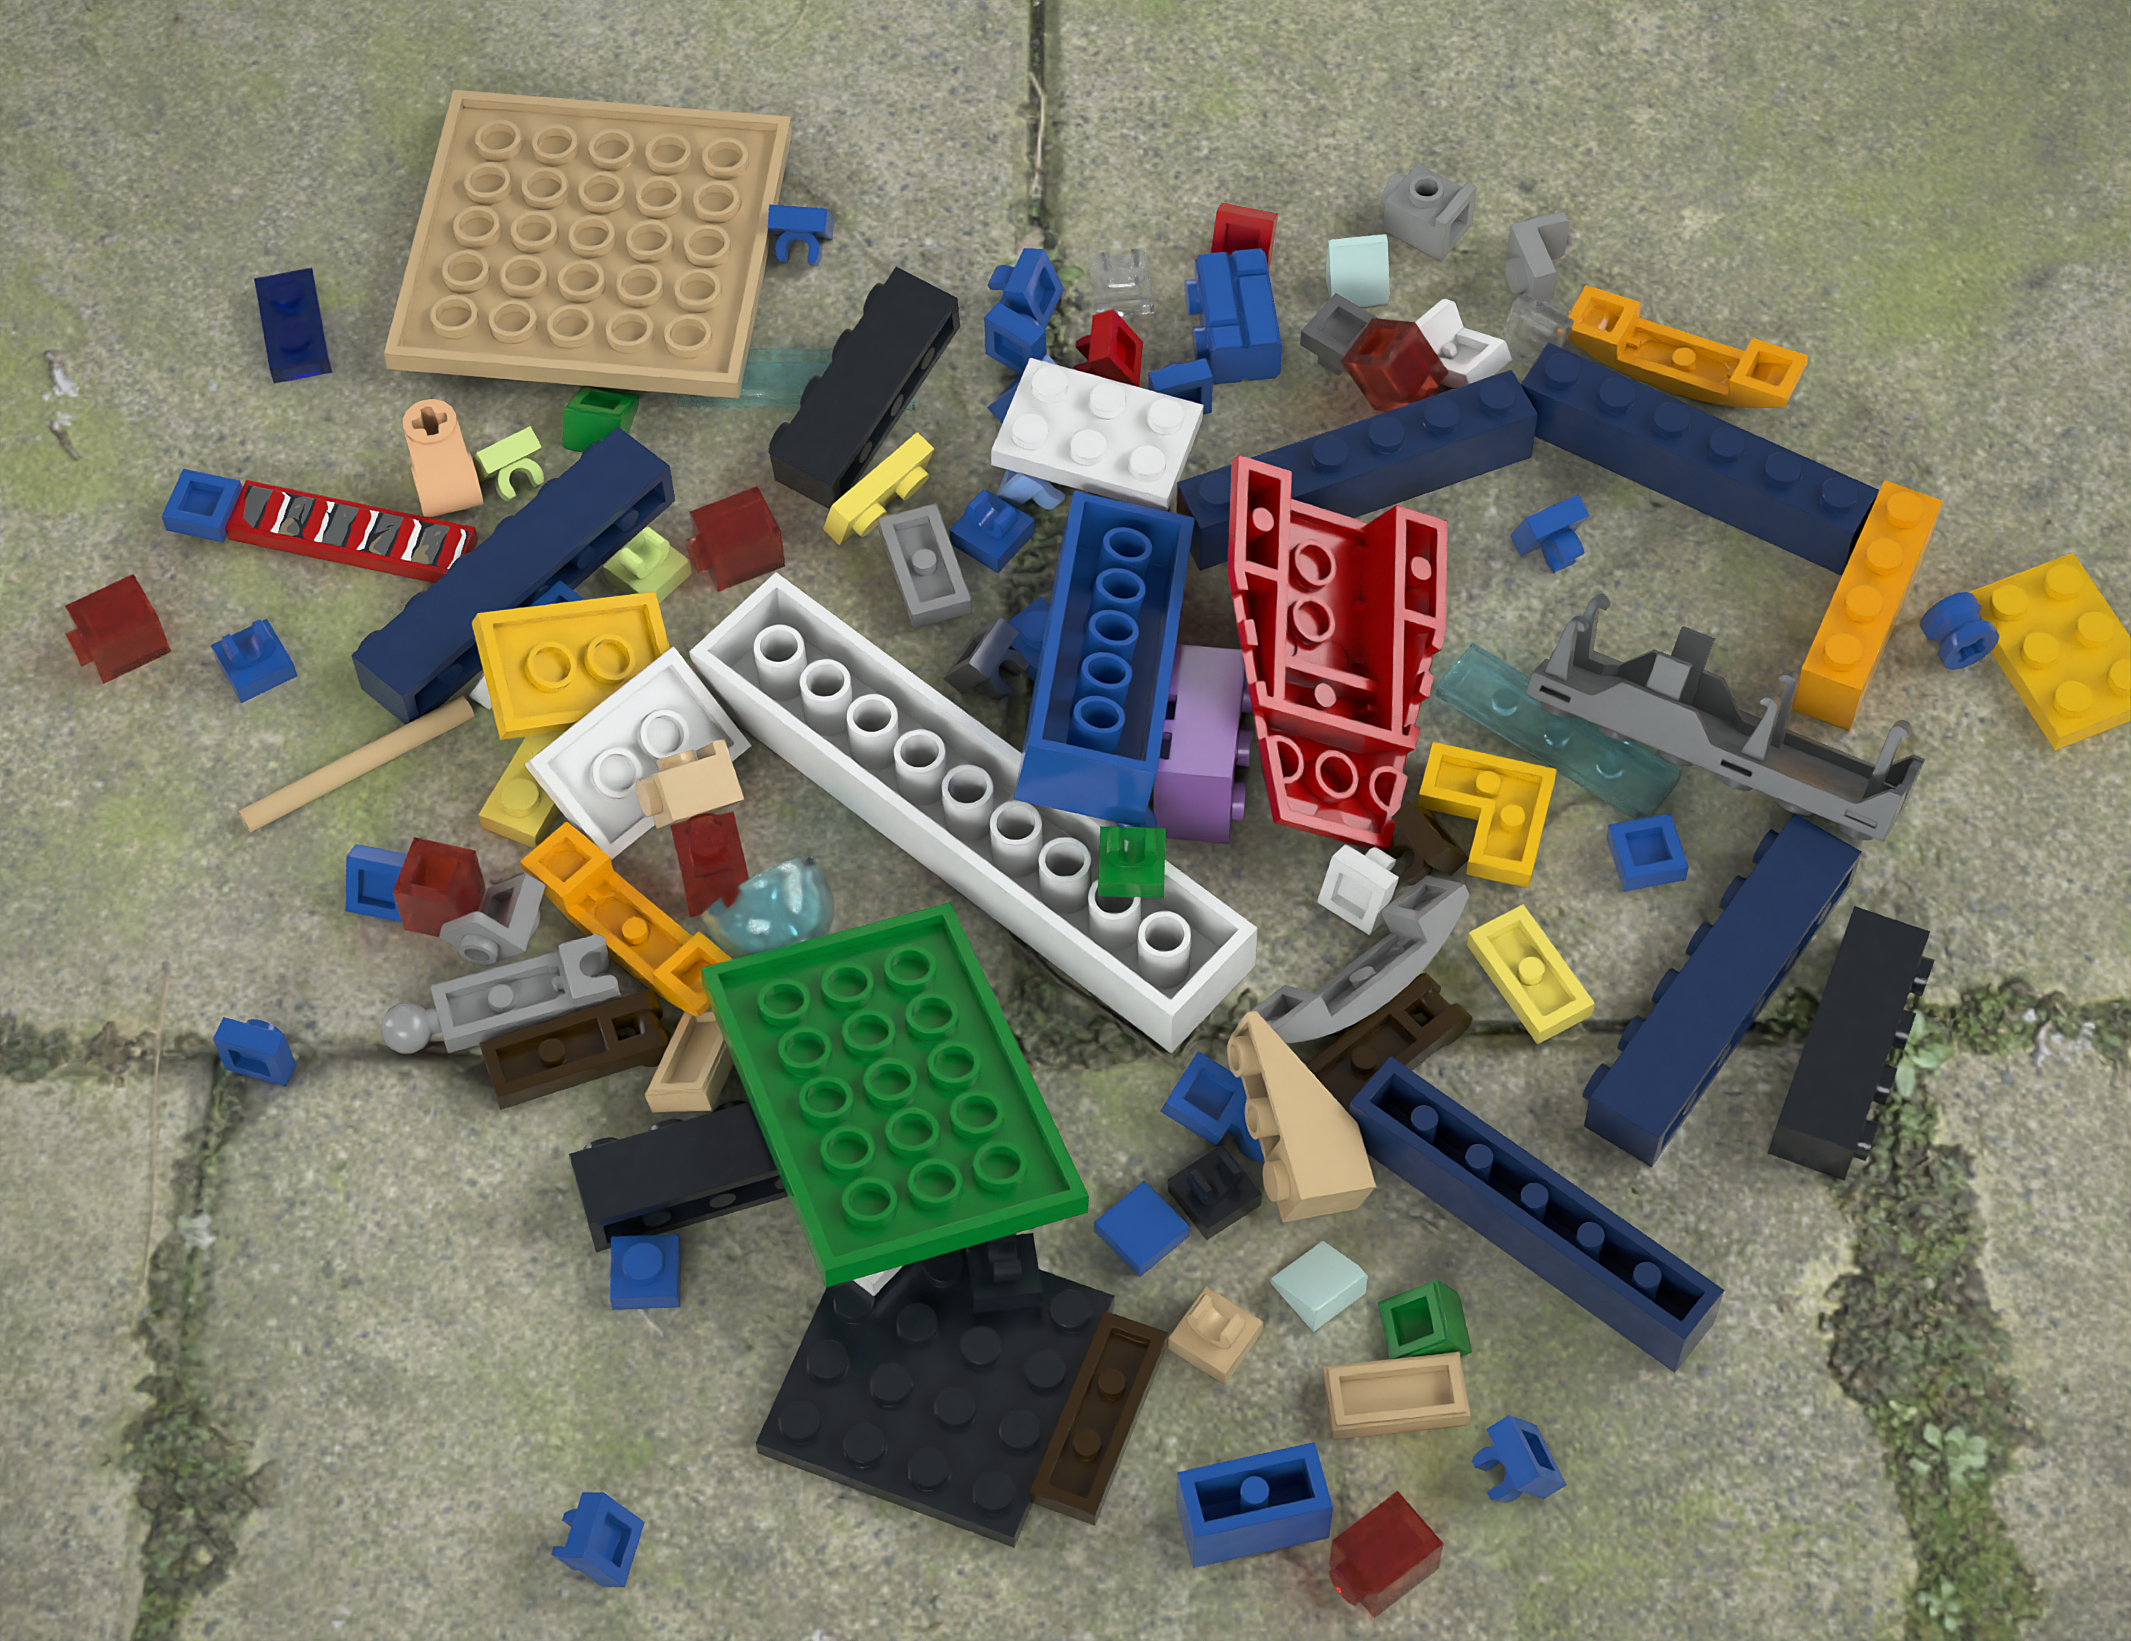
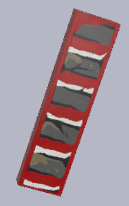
M251 480L245 481L225 527L228 538L232 541L436 583L448 573L451 565L457 558L463 554L471 553L478 541L476 528L472 526Z

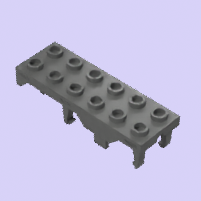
M1602 593L1597 594L1590 600L1583 616H1575L1567 623L1550 659H1545L1532 672L1525 695L1540 700L1541 707L1546 711L1565 718L1579 716L1596 723L1603 734L1618 741L1632 742L1637 740L1658 749L1657 753L1660 757L1680 766H1692L1695 764L1717 773L1718 780L1731 788L1742 791H1750L1754 788L1776 797V802L1782 808L1792 813L1804 816L1814 813L1836 822V826L1841 832L1859 840H1872L1875 838L1883 842L1885 841L1906 807L1925 761L1924 758L1913 754L1893 762L1902 737L1908 739L1912 732L1910 723L1905 720L1896 721L1890 729L1876 765L1788 730L1787 725L1800 682L1799 674L1794 670L1785 671L1778 678V681L1786 683L1780 697L1770 693L1765 695L1759 704L1768 707L1762 719L1739 710L1724 677L1704 670L1715 638L1685 626L1679 632L1671 655L1651 650L1621 662L1594 651L1599 609L1606 611L1610 607L1608 597Z

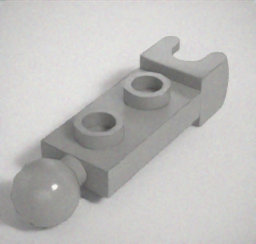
M597 934L558 945L559 951L431 985L430 988L435 1007L425 1010L423 1007L410 1002L399 1003L389 1008L382 1019L381 1036L391 1049L401 1054H411L425 1048L433 1034L442 1032L447 1052L451 1053L480 1045L479 1042L619 999L621 994L617 979L614 976L605 975L592 978L607 972L611 967L605 937Z

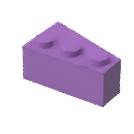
M1176 644L1158 770L1154 782L1153 813L1157 820V828H1166L1165 838L1229 844L1231 820L1244 821L1247 783L1235 782L1237 766H1249L1252 729L1241 728L1242 712L1252 713L1242 650Z

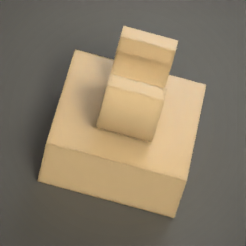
M1206 1286L1169 1336L1168 1349L1225 1385L1262 1334L1263 1321Z

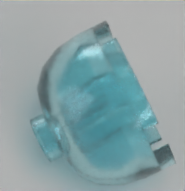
M800 856L773 866L737 886L741 894L735 898V903L728 909L720 898L711 904L701 915V922L712 942L732 959L827 935L834 918V900L827 879L814 856H809L805 863Z

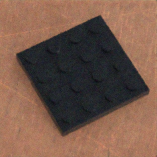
M965 1248L902 1266L875 1296L854 1280L827 1287L757 1438V1453L1015 1548L1033 1505L1029 1496L1030 1489L1104 1310L1113 1312L1115 1296L1039 1269L1043 1291L1042 1306L974 1313Z

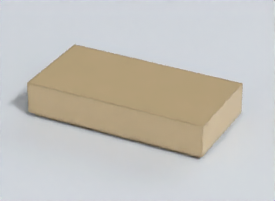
M711 1007L700 1017L684 1011L645 1093V1098L652 1113L713 1110L734 1062Z
M1460 1352L1323 1367L1322 1378L1332 1440L1469 1425L1471 1415Z

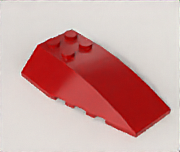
M1237 455L1232 459L1227 573L1254 718L1262 775L1273 823L1368 849L1376 847L1384 852L1390 847L1395 828V822L1391 817L1400 809L1408 776L1403 774L1408 753L1415 750L1420 733V728L1415 725L1421 702L1429 698L1434 680V675L1429 673L1434 654L1441 651L1446 634L1448 521L1395 505L1370 523L1303 503L1291 499L1292 471Z

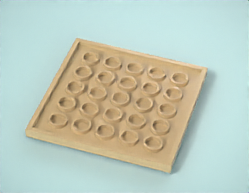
M453 90L384 350L387 369L739 399L772 232L767 228L769 204L778 205L792 136L791 116Z

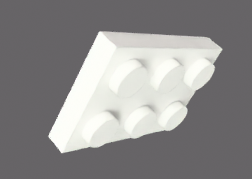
M1030 358L991 450V465L1123 502L1167 512L1176 490L1177 482H1179L1201 425L1204 405Z
M673 646L524 765L572 826L605 852L612 860L655 825L653 816L647 817L640 807L636 794V781L660 772L656 761L692 749L696 760H698L696 750L721 739H725L731 761H734L751 747V744Z

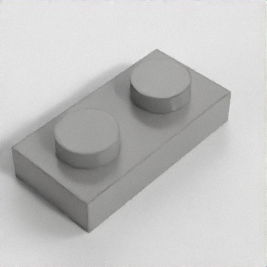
M937 504L878 518L879 534L912 628L916 629L972 614L971 597Z

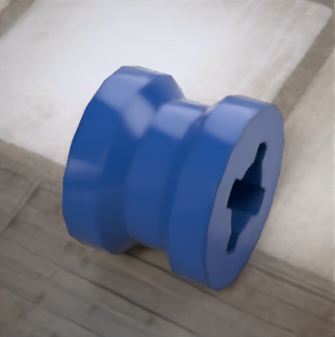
M1961 592L1944 598L1931 607L1920 621L1919 626L1926 638L1936 641L1940 646L1938 656L1946 669L1956 670L1972 665L1991 652L1998 643L2000 636L1991 622L1982 620L1979 616L1981 606L1973 593Z

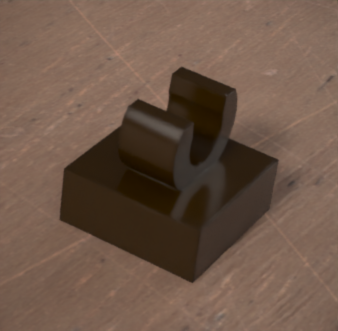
M1409 800L1391 817L1403 834L1392 836L1390 847L1384 853L1397 860L1408 850H1413L1414 852L1413 863L1400 875L1404 881L1415 885L1425 876H1430L1433 867L1452 876L1468 861L1469 857L1432 812Z

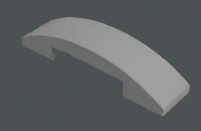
M1428 875L1380 911L1391 933L1313 993L1284 985L1250 1012L1257 1011L1285 1043L1317 1039L1342 1030L1369 1016L1406 988L1440 950L1458 921L1469 897L1465 884Z

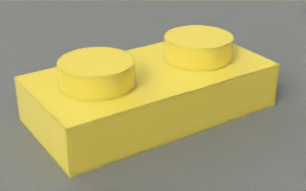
M918 432L915 433L831 506L823 530L839 546L855 532L860 537L866 536L878 525V518L886 516L887 511L884 507L898 495L905 501L924 485L929 478V474L925 469L934 448Z
M565 731L525 737L478 814L482 828L534 849L543 842L559 815L560 809L524 764Z
M1524 904L1468 932V948L1537 1045L1593 1015L1595 1002Z

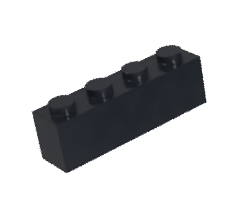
M895 267L884 284L879 282L871 289L864 303L863 316L853 330L848 328L840 335L832 352V362L822 377L815 375L808 382L801 396V408L791 423L783 422L775 431L768 448L775 481L828 509L855 486L960 328L957 297L898 267Z
M1854 906L1778 1119L1768 1154L1844 1181L1853 1157L1866 1162L1879 1123L1866 1119L1871 1103L1875 1102L1885 1106L1898 1069L1885 1064L1891 1047L1904 1051L1916 1013L1904 1009L1908 995L1912 993L1922 997L1935 961L1934 959L1922 956L1930 931Z
M743 1100L724 1103L718 1106L712 1113L689 1120H664L653 1125L647 1132L626 1138H601L589 1143L583 1150L569 1154L596 1252L610 1249L612 1236L658 1235L788 1197L750 1102Z

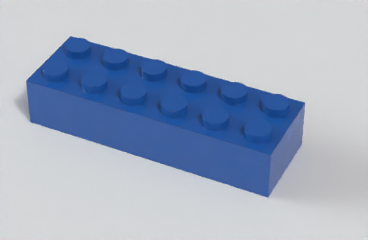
M1074 491L1058 554L1014 800L1135 827L1142 826L1158 770L1195 518Z

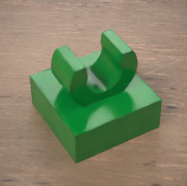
M1100 826L1098 896L1164 898L1166 828Z

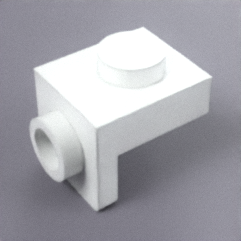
M1442 299L1407 330V336L1422 378L1452 388H1458L1493 376L1512 360L1505 340L1464 328L1456 303L1448 299Z

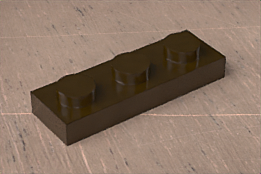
M1104 1310L1030 1489L1031 1503L1088 1524L1096 1525L1167 1348L1168 1332Z

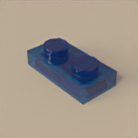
M312 267L254 278L273 383L332 373L318 289Z

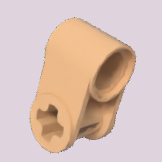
M437 399L422 400L413 404L403 417V430L413 466L411 471L423 516L432 518L483 505V497L470 452L467 453L458 419L452 406Z

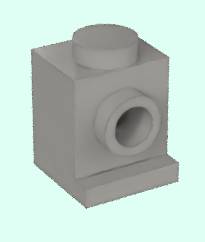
M1416 164L1407 176L1397 172L1389 179L1381 196V203L1385 205L1383 231L1442 262L1473 224L1477 187L1468 182L1461 187L1419 164Z

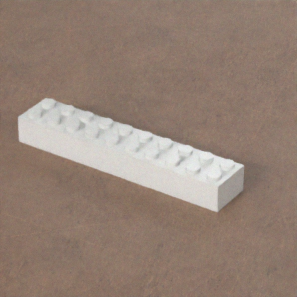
M777 572L690 651L693 672L729 718L1170 1053L1189 1036L1255 967L1258 928L1166 860L1164 898L1098 896L1100 826H1120L1113 821L1014 800L1022 756L1019 751Z

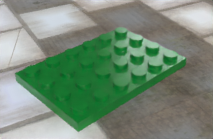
M951 902L701 968L703 989L826 1288L1088 1213L1089 1195Z

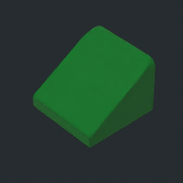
M582 387L564 408L563 447L568 450L584 452L589 445L596 441H602L617 427H620L629 434L639 406V397L633 394L596 387Z
M1434 1280L1377 1302L1389 1359L1460 1352V1357L1472 1353L1459 1294L1441 1281Z

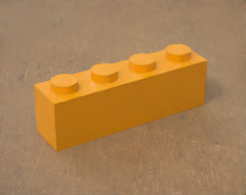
M1884 480L1801 668L1800 682L1792 710L1850 731L1928 550L1943 500Z

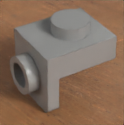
M1564 212L1548 216H1533L1523 222L1514 223L1510 226L1505 261L1506 279L1513 294L1520 293L1529 315L1552 309L1557 276L1552 260L1565 255L1570 225Z
M524 873L489 887L481 911H475L444 923L439 938L457 948L459 954L464 959L486 966L525 952L529 938L533 935L540 922L541 914L538 908L545 884Z

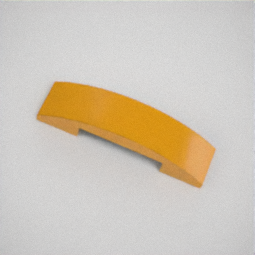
M1585 285L1562 326V335L1576 346L1606 365L1634 379L1690 399L1731 407H1786L1808 364L1809 358L1808 355L1755 338L1751 339L1746 350L1743 351L1640 318L1641 302Z
M566 821L519 861L525 873L545 884L543 893L586 937L597 934L605 937L609 957L631 976L666 1001L696 1017H700L711 1007L702 986L701 968L729 961L732 958L700 931L692 936L618 875L613 870L611 858Z

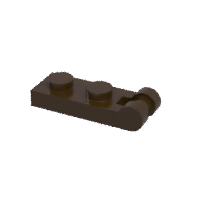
M1424 972L1419 974L1392 1000L1374 1013L1363 1018L1309 1061L1306 1067L1349 1113L1350 1102L1390 1056L1410 1070H1414L1443 1045L1452 1044L1459 1039L1471 1025L1473 1017L1459 1003L1450 1005L1439 994L1441 986L1428 973ZM1422 1013L1430 1022L1421 1027L1411 1015Z
M652 991L638 992L479 1042L500 1110L640 1065L644 1067L659 1066L672 1035L661 1027L659 1020L663 1017V1009L657 994ZM626 1027L635 1029L636 1036L618 1040L616 1030Z

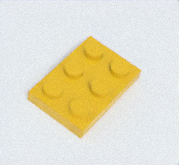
M2074 553L1969 592L1973 593L1981 606L1979 613L1981 619L1991 622L2000 636L1991 654L2055 751L2131 721V637Z
M655 591L478 613L472 621L500 740L566 731L665 651L670 649Z

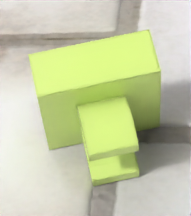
M531 426L477 452L472 458L480 482L496 476L495 487L497 493L506 502L516 497L515 491L509 482L512 472L520 471L525 473L529 477L534 489L541 486L544 482V474L541 467L530 459L542 448Z
M645 527L603 565L606 580L624 594L630 595L655 591L659 604L692 574L690 560L671 547L665 538L650 527Z

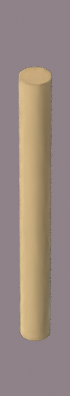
M462 695L239 810V815L249 833H252L474 718L473 710L467 699Z

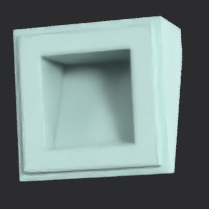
M1386 234L1328 240L1325 278L1329 298L1337 293L1361 308L1388 304L1390 288L1388 240Z
M1321 1241L1272 1277L1270 1283L1314 1332L1366 1294L1368 1275L1356 1263L1326 1242Z

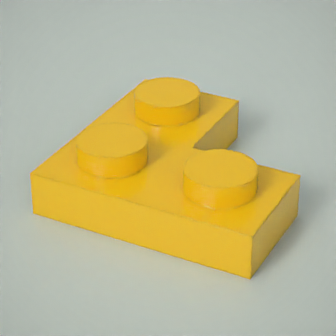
M1433 742L1419 792L1418 805L1424 809L1478 821L1468 859L1467 875L1529 889L1557 769Z

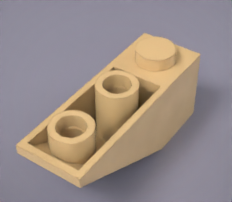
M1257 1011L1247 1012L1230 1036L1227 1044V1056L1233 1075L1241 1077L1247 1096L1245 1104L1246 1125L1251 1137L1259 1139L1265 1160L1262 1172L1263 1184L1268 1198L1272 1202H1277L1282 1222L1358 1209L1376 1188L1358 1123Z

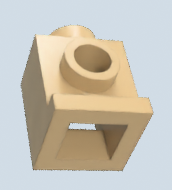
M725 739L714 741L696 750L698 760L695 758L693 749L656 761L660 772L636 781V794L640 807L647 817L653 816L657 829L717 811L744 800Z

